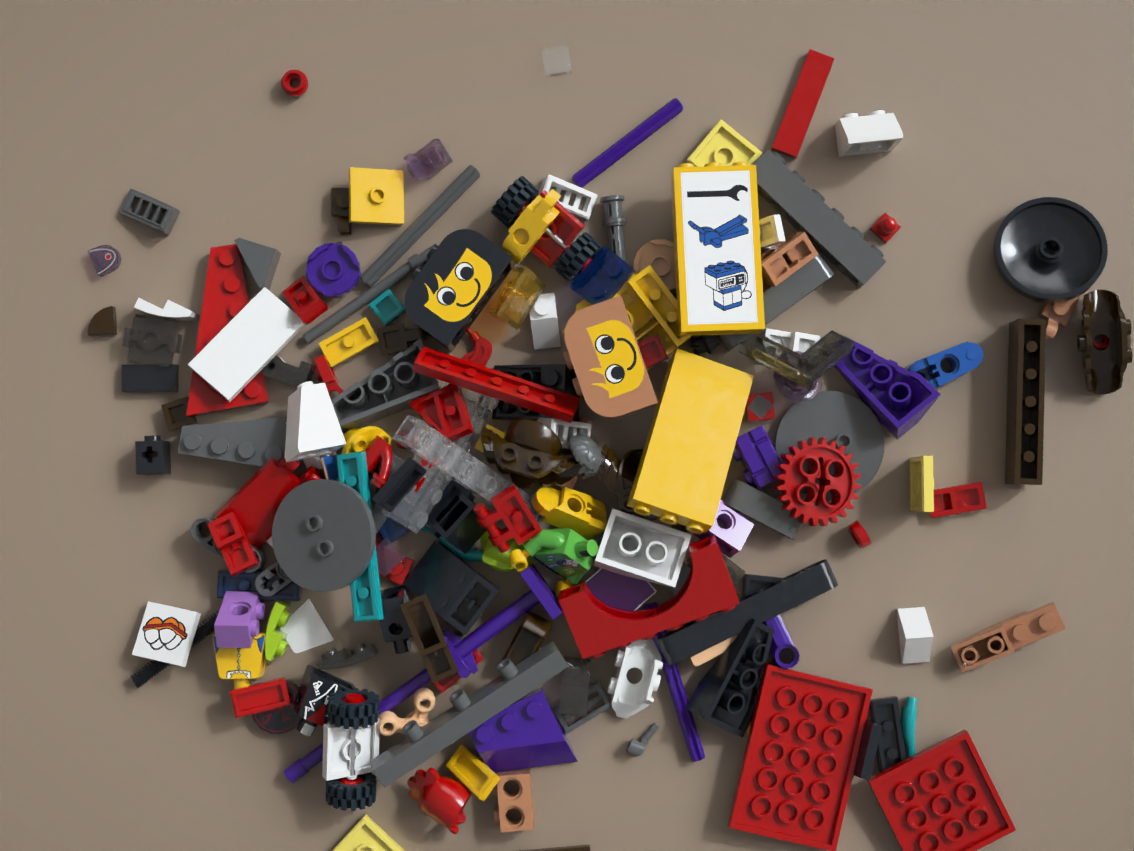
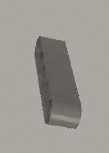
M820 253L780 284L772 286L763 292L765 325L835 275ZM753 334L717 335V337L729 352Z

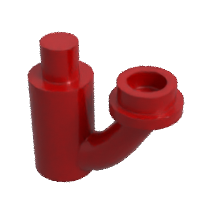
M377 435L364 452H366L367 470L372 473L381 462L379 474L374 472L372 474L373 478L370 480L381 489L388 481L393 456L392 446Z

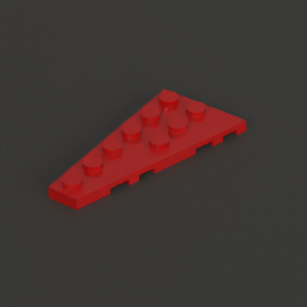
M237 244L210 248L195 357L249 303ZM261 370L231 402L226 400L196 372L192 371L186 417L268 403L263 371Z

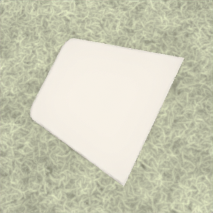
M310 599L290 616L284 628L280 627L281 631L288 634L286 640L294 653H300L334 640Z

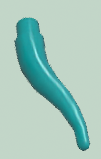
M420 525V526H419V529H420V530L429 532L430 534H432L433 536H435V535H434L428 528H426L424 525ZM442 536L438 538L448 550L459 558L471 562H482L483 551L472 547L465 554Z
M906 697L901 719L907 758L915 755V724L918 699L913 697Z

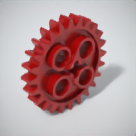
M815 437L808 438L807 443L805 440L797 441L798 448L796 446L788 447L791 455H781L785 463L776 464V467L781 470V474L773 475V478L780 480V484L773 488L782 492L776 499L780 501L785 500L786 503L783 505L782 510L788 511L792 509L789 517H799V523L801 524L808 522L809 526H817L818 523L820 526H827L828 520L830 523H838L837 516L847 517L844 508L854 509L850 500L859 499V496L853 493L854 489L862 487L855 483V479L860 478L861 474L853 472L857 468L858 463L849 462L853 454H843L846 447L844 445L836 447V440H829L827 442L826 437H820L817 441ZM805 460L810 464L807 473L804 472L802 467ZM831 463L835 467V473L833 476H831L828 472V468ZM815 479L820 480V485L815 484ZM802 487L807 491L805 500H801L799 494ZM828 490L832 493V501L829 504L825 498Z

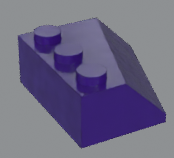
M542 687L526 694L469 732L478 753L493 772L578 762Z

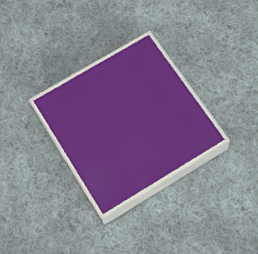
M602 568L585 581L592 594L601 602L613 608L626 611H636L657 592L648 581L620 575Z

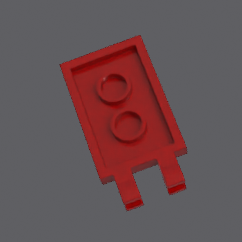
M285 457L277 462L271 458L216 512V518L218 519L230 512H234L249 542L259 549L272 536L275 514L287 494L305 482L321 479L318 476L321 472L312 465L298 478L292 473L300 465L298 460L286 462Z

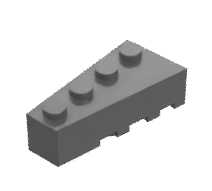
M421 338L404 352L401 351L392 357L393 359L384 366L375 369L369 373L368 377L359 383L356 382L331 400L342 433L411 407L410 402L441 388L438 379L413 371V365L423 346L426 347Z

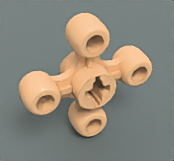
M428 688L418 689L413 696L415 710L410 712L406 718H399L391 711L382 712L379 715L377 724L378 731L384 736H391L395 733L403 734L402 728L410 721L415 720L420 728L429 723L428 713L435 706L434 693Z

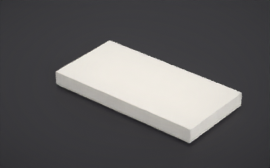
M264 287L206 345L188 366L226 400L231 402L306 324L303 323L295 312Z

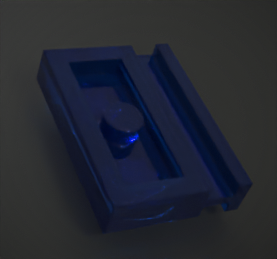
M604 245L569 287L587 303L594 305L613 298L634 274L635 270Z

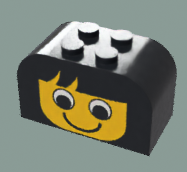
M470 229L456 230L447 235L439 246L435 244L428 252L426 258L429 260L423 268L419 266L413 272L410 278L412 283L405 294V309L410 319L418 328L451 352L465 335L466 329L471 327L515 266L513 257L482 234Z

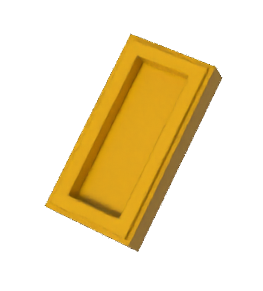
M463 744L459 746L445 765L482 801H485L501 779L475 753Z

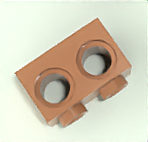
M792 231L785 236V242L773 245L761 254L762 282L764 285L777 286L819 255L805 232Z
M530 769L497 772L501 779L492 790L493 797L498 796L499 807L494 808L495 825L500 824L501 832L534 830ZM509 780H513L519 784L520 788L517 792L510 793L506 791L504 784ZM515 808L521 812L522 816L520 819L513 821L507 817L506 812L509 809Z

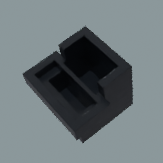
M455 478L418 518L436 537L440 538L442 536L465 554L486 531L485 527H481L476 520L477 515L473 510L477 505L473 501L475 496Z

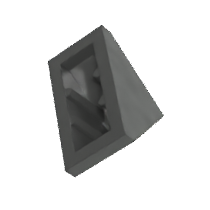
M242 238L234 240L258 287L261 290L264 287L270 290L281 253L274 248Z

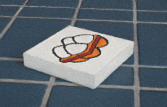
M148 601L132 655L185 667L201 613Z

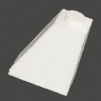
M312 381L304 382L298 385L297 390L288 397L284 456L286 462L333 454L346 444L325 383L313 384Z

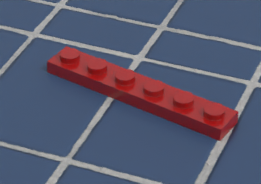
M424 346L413 365L414 372L568 423L572 422L580 402L579 397Z

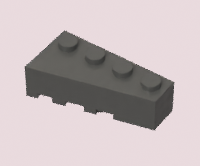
M287 417L182 426L177 453L262 467L271 458L279 462L285 456Z

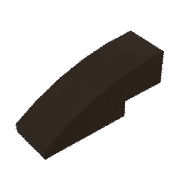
M426 593L400 604L433 684L458 673V668Z

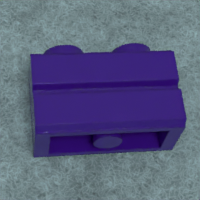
M763 425L737 437L733 457L736 462L741 460L745 468L742 474L746 483L749 486L754 485L755 489H758L776 480L773 478V475L781 474V470L776 467V464H782Z

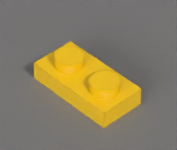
M365 317L318 344L326 355L331 367L334 368L379 343V339L370 322Z

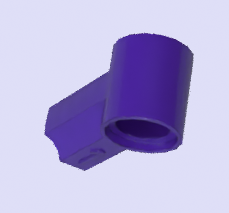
M780 614L762 622V624L774 629L770 652L775 664L782 668H793L797 665L800 655L790 638ZM783 648H789L792 651V659L788 663H782L779 660V652Z

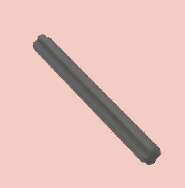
M469 165L361 275V280L368 287H372L480 177L479 171L474 166Z

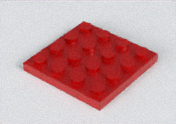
M965 729L867 780L902 851H976L1016 831L969 733Z

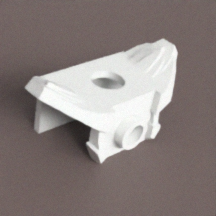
M652 638L649 640L639 639L633 641L629 646H625L622 651L618 650L614 664V666L618 667L616 677H611L607 693L611 694L612 708L616 712L617 717L627 719L653 704L652 691L657 692L661 675H657L658 669H662L663 662H661V655ZM634 667L642 672V679L635 684L630 683L626 677L628 670Z

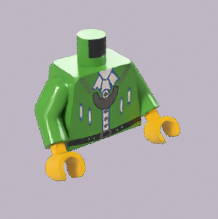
M569 528L546 529L532 537L524 545V550L517 549L512 551L509 559L511 566H516L518 572L527 569L528 563L526 558L530 556L560 578H567V580H561L555 584L557 598L559 591L572 587L573 584L577 585L594 563L593 556L598 552V545L595 540H586Z

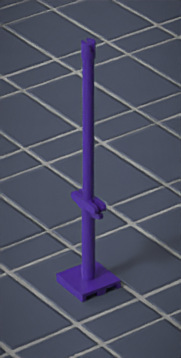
M534 564L520 573L531 589L464 639L449 628L443 631L444 638L458 668V674L462 678H467L471 672L475 674L478 671L473 655L475 650L541 603L552 619H555L562 613L563 610L559 603V598H556V594ZM427 668L379 702V715L384 711H391L418 689L431 682L432 680ZM323 743L284 770L286 778L291 783L303 777L311 768L323 760Z

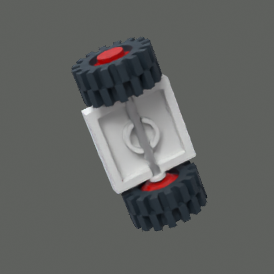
M346 688L344 691L337 690L336 693H331L328 697V721L330 723L324 724L322 777L326 780V802L329 806L333 805L335 809L341 807V810L346 811L347 808H351V811H356V808L359 807L362 810L365 809V806H372V803L376 801L377 778L375 774H372L370 761L379 756L380 732L377 729L379 721V695L373 691L368 692L367 689L360 691L359 688H354V690Z

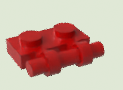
M515 484L490 498L495 508L487 510L483 503H480L473 509L477 515V522L481 527H485L488 532L489 541L493 546H497L501 553L509 550L510 546L507 541L514 537L517 544L521 545L542 531ZM501 518L507 526L503 529H499L495 524Z

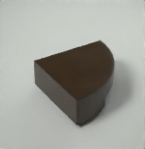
M109 306L103 308L93 316L88 327L89 336L118 334L116 307Z

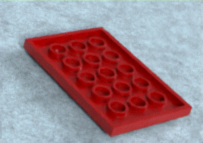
M765 663L762 675L763 680L758 692L727 826L731 829L828 851H836L873 689Z

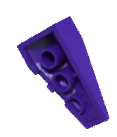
M846 336L824 352L827 359L860 399L872 410L877 419L897 440L914 427L940 397V393L922 375L898 366V363L891 359L888 361L875 354L873 350Z

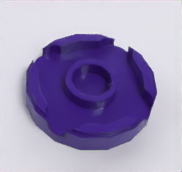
M326 243L316 248L310 254L306 266V277L311 287L321 295L330 298L342 297L351 292L358 284L361 275L360 263L354 252L347 246L337 243Z

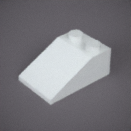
M612 508L594 566L620 575L675 588L692 535Z

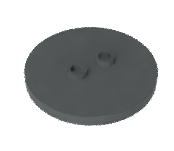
M821 391L807 395L795 402L785 412L778 424L774 446L782 464L785 461L781 455H791L788 447L796 446L798 448L797 441L805 440L807 443L808 438L815 437L817 441L820 437H826L827 442L829 440H836V447L844 445L846 448L843 454H853L849 462L858 463L857 468L853 472L861 474L860 478L855 479V483L862 487L854 489L853 493H857L868 485L881 466L884 455V436L880 423L872 410L852 395L838 391ZM805 460L802 465L805 473H807L810 468V464L807 460ZM832 463L828 468L831 476L835 473V467ZM815 479V484L820 485V480ZM802 487L800 491L807 494L806 489ZM829 490L826 493V499H832V493Z
M330 479L311 480L294 488L279 505L272 527L273 549L280 567L297 585L316 592L342 589L352 584L364 573L373 556L376 542L373 515L364 498L349 485Z

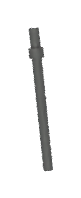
M434 245L419 255L416 253L408 259V263L303 334L308 344L414 272L419 266L423 268L424 264L429 260L426 256Z

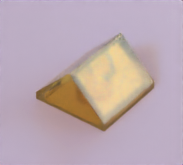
M514 267L489 305L486 313L518 331L546 287V284L527 267Z

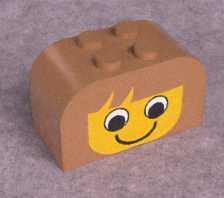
M621 295L575 312L565 326L564 340L568 351L563 352L569 370H575L577 378L572 379L577 395H583L590 409L597 415L607 419L621 418L656 406L658 401Z

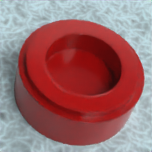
M856 520L848 525L850 535L860 548L863 549L871 544L867 532L859 521Z

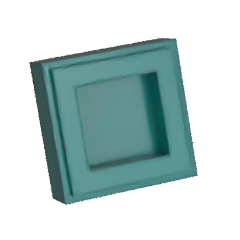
M389 288L368 305L385 327L406 311L405 307Z

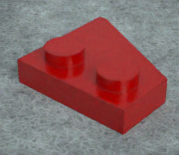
M449 384L410 402V406L448 443L474 433L462 388Z

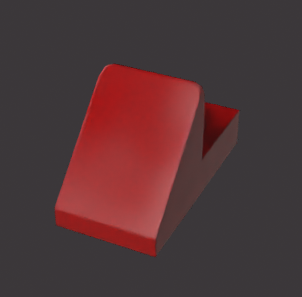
M304 276L282 292L303 323L310 324L328 310L326 303L315 289L311 287Z

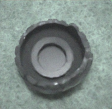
M584 434L570 437V449L576 461L581 465L577 473L582 474L583 479L594 476L598 472L602 460V455L596 442Z

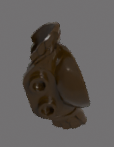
M1094 290L1084 295L1083 318L1081 322L1082 335L1077 336L1078 352L1083 353L1082 362L1085 368L1084 377L1087 390L1102 395L1116 392L1122 387L1127 363L1132 362L1131 321L1125 318L1117 294L1108 290ZM1099 334H1103L1109 339V345L1104 350H1097L1093 346V339Z
M520 419L511 423L505 431L504 439L485 426L481 429V441L488 464L496 465L498 471L502 474H510L513 484L518 488H530L536 482L544 487H549L553 484L563 486L577 475V471L581 466L573 455H562V444L558 436L552 429L535 420Z
M605 443L600 450L602 460L598 470V478L606 483V489L611 494L618 495V506L622 512L636 514L633 510L634 508L627 506L643 449L631 450L620 460L612 448H609ZM650 514V515H645L646 517H649V518H657V517H658V516H655V515H652V514Z

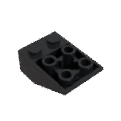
M567 364L494 365V370L580 398L572 379L577 378L575 370H569ZM493 398L492 419H529L538 421V418H553ZM579 405L572 420L574 422H579Z
M437 540L433 542L403 582L418 597L426 593L432 609L464 635L469 632L500 591L499 587Z

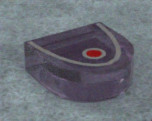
M101 245L88 251L96 273L100 277L115 271L121 264V254L110 245Z

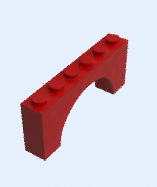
M715 535L689 544L691 568L686 582L672 598L656 607L640 611H626L613 608L596 598L587 587L586 582L559 591V603L582 659L588 657L592 659L598 658L605 654L607 650L613 648L623 649L633 641L639 639L649 640L655 637L658 632L677 630L684 623L692 620L694 622L705 620L709 617V614L718 611L722 613L734 609L735 605L740 604L737 591Z

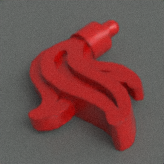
M467 328L466 332L470 335L469 340L474 344V349L465 354L462 359L486 367L492 354V345L490 341L482 338L477 331L473 332L470 328Z

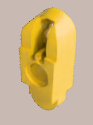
M554 189L544 199L538 195L508 230L510 234L504 240L502 249L513 257L515 264L518 265L560 213L554 206L561 198V195Z
M543 487L532 496L531 501L534 509L540 515L545 516L542 521L560 529H572L589 540L596 539L606 529L607 510L605 504L600 500L594 499L593 496L564 487L561 491L551 487Z

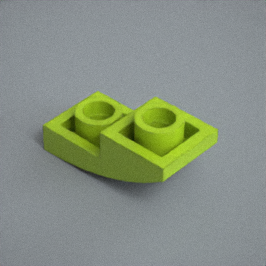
M282 600L275 602L266 629L265 656L269 661L275 660L277 656L281 658L288 646V642L285 641L288 634L279 630V628H284L290 618L291 613L288 612L290 604Z

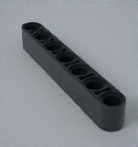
M824 559L740 598V604L735 605V608L728 612L722 613L718 611L709 614V617L699 622L691 621L677 630L662 635L657 639V642L668 665H673L739 634L752 618L762 623L837 587L838 582L827 559Z

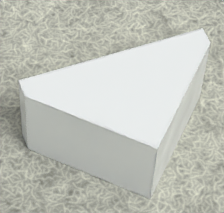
M925 607L896 609L901 663L930 662L934 636Z

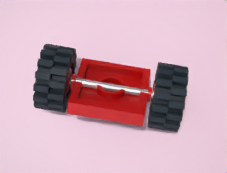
M521 176L508 187L506 192H503L501 198L493 206L491 213L506 227H510L538 195L544 199L548 192L544 190L539 194L540 191L524 176ZM557 202L554 208L560 213L530 251L549 268L554 266V270L571 283L593 261L602 246L587 232L574 241L585 225Z

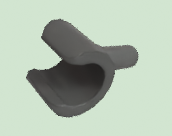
M653 723L640 741L632 738L626 751L634 756L642 755L648 740L659 727Z

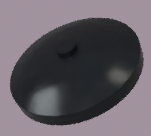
M1057 197L1036 198L1017 206L1001 223L994 241L995 264L1004 281L1022 296L1045 303L1068 301L1089 290L1101 275L1108 255L1107 239L1098 220L1081 205Z

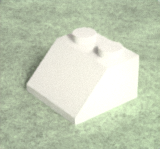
M884 110L872 111L868 113V116L859 117L857 113L845 114L835 125L838 157L889 152L903 139V132L894 113L885 114Z

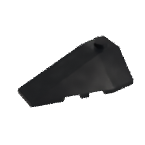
M752 618L698 683L686 708L703 720L743 738L753 718L756 706L754 702L757 688H761L763 680L760 678L761 669L768 659L774 629Z

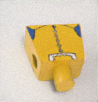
M259 632L258 637H254L251 648H217L215 634L212 635L220 679H233V689L249 686L250 679L260 678L264 675L267 660L265 656L266 632Z

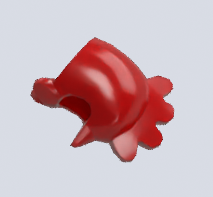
M432 767L427 772L423 769L417 770L415 775L411 776L407 781V785L411 789L408 793L409 797L418 802L419 808L427 816L448 828L451 833L457 834L459 831L457 824H462L466 821L463 809L472 792L465 785L452 778L439 776L438 772Z

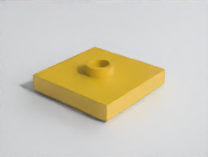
M350 167L348 169L349 223L403 225L404 171Z

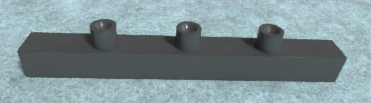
M553 641L516 666L509 658L502 660L496 667L500 676L472 695L467 696L462 689L457 690L449 697L453 707L421 728L415 720L405 724L402 732L406 738L371 760L372 772L384 788L569 667Z

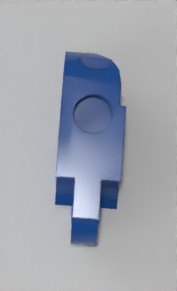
M967 341L913 362L905 369L910 372L920 373L934 388H937L978 367L983 360L984 353L978 344ZM942 359L950 363L949 373L941 370L940 362Z

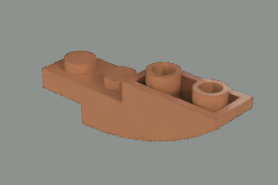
M1051 602L1032 611L1021 612L989 626L950 647L963 673L1011 654L1017 648L1065 630L1066 627L1054 602Z

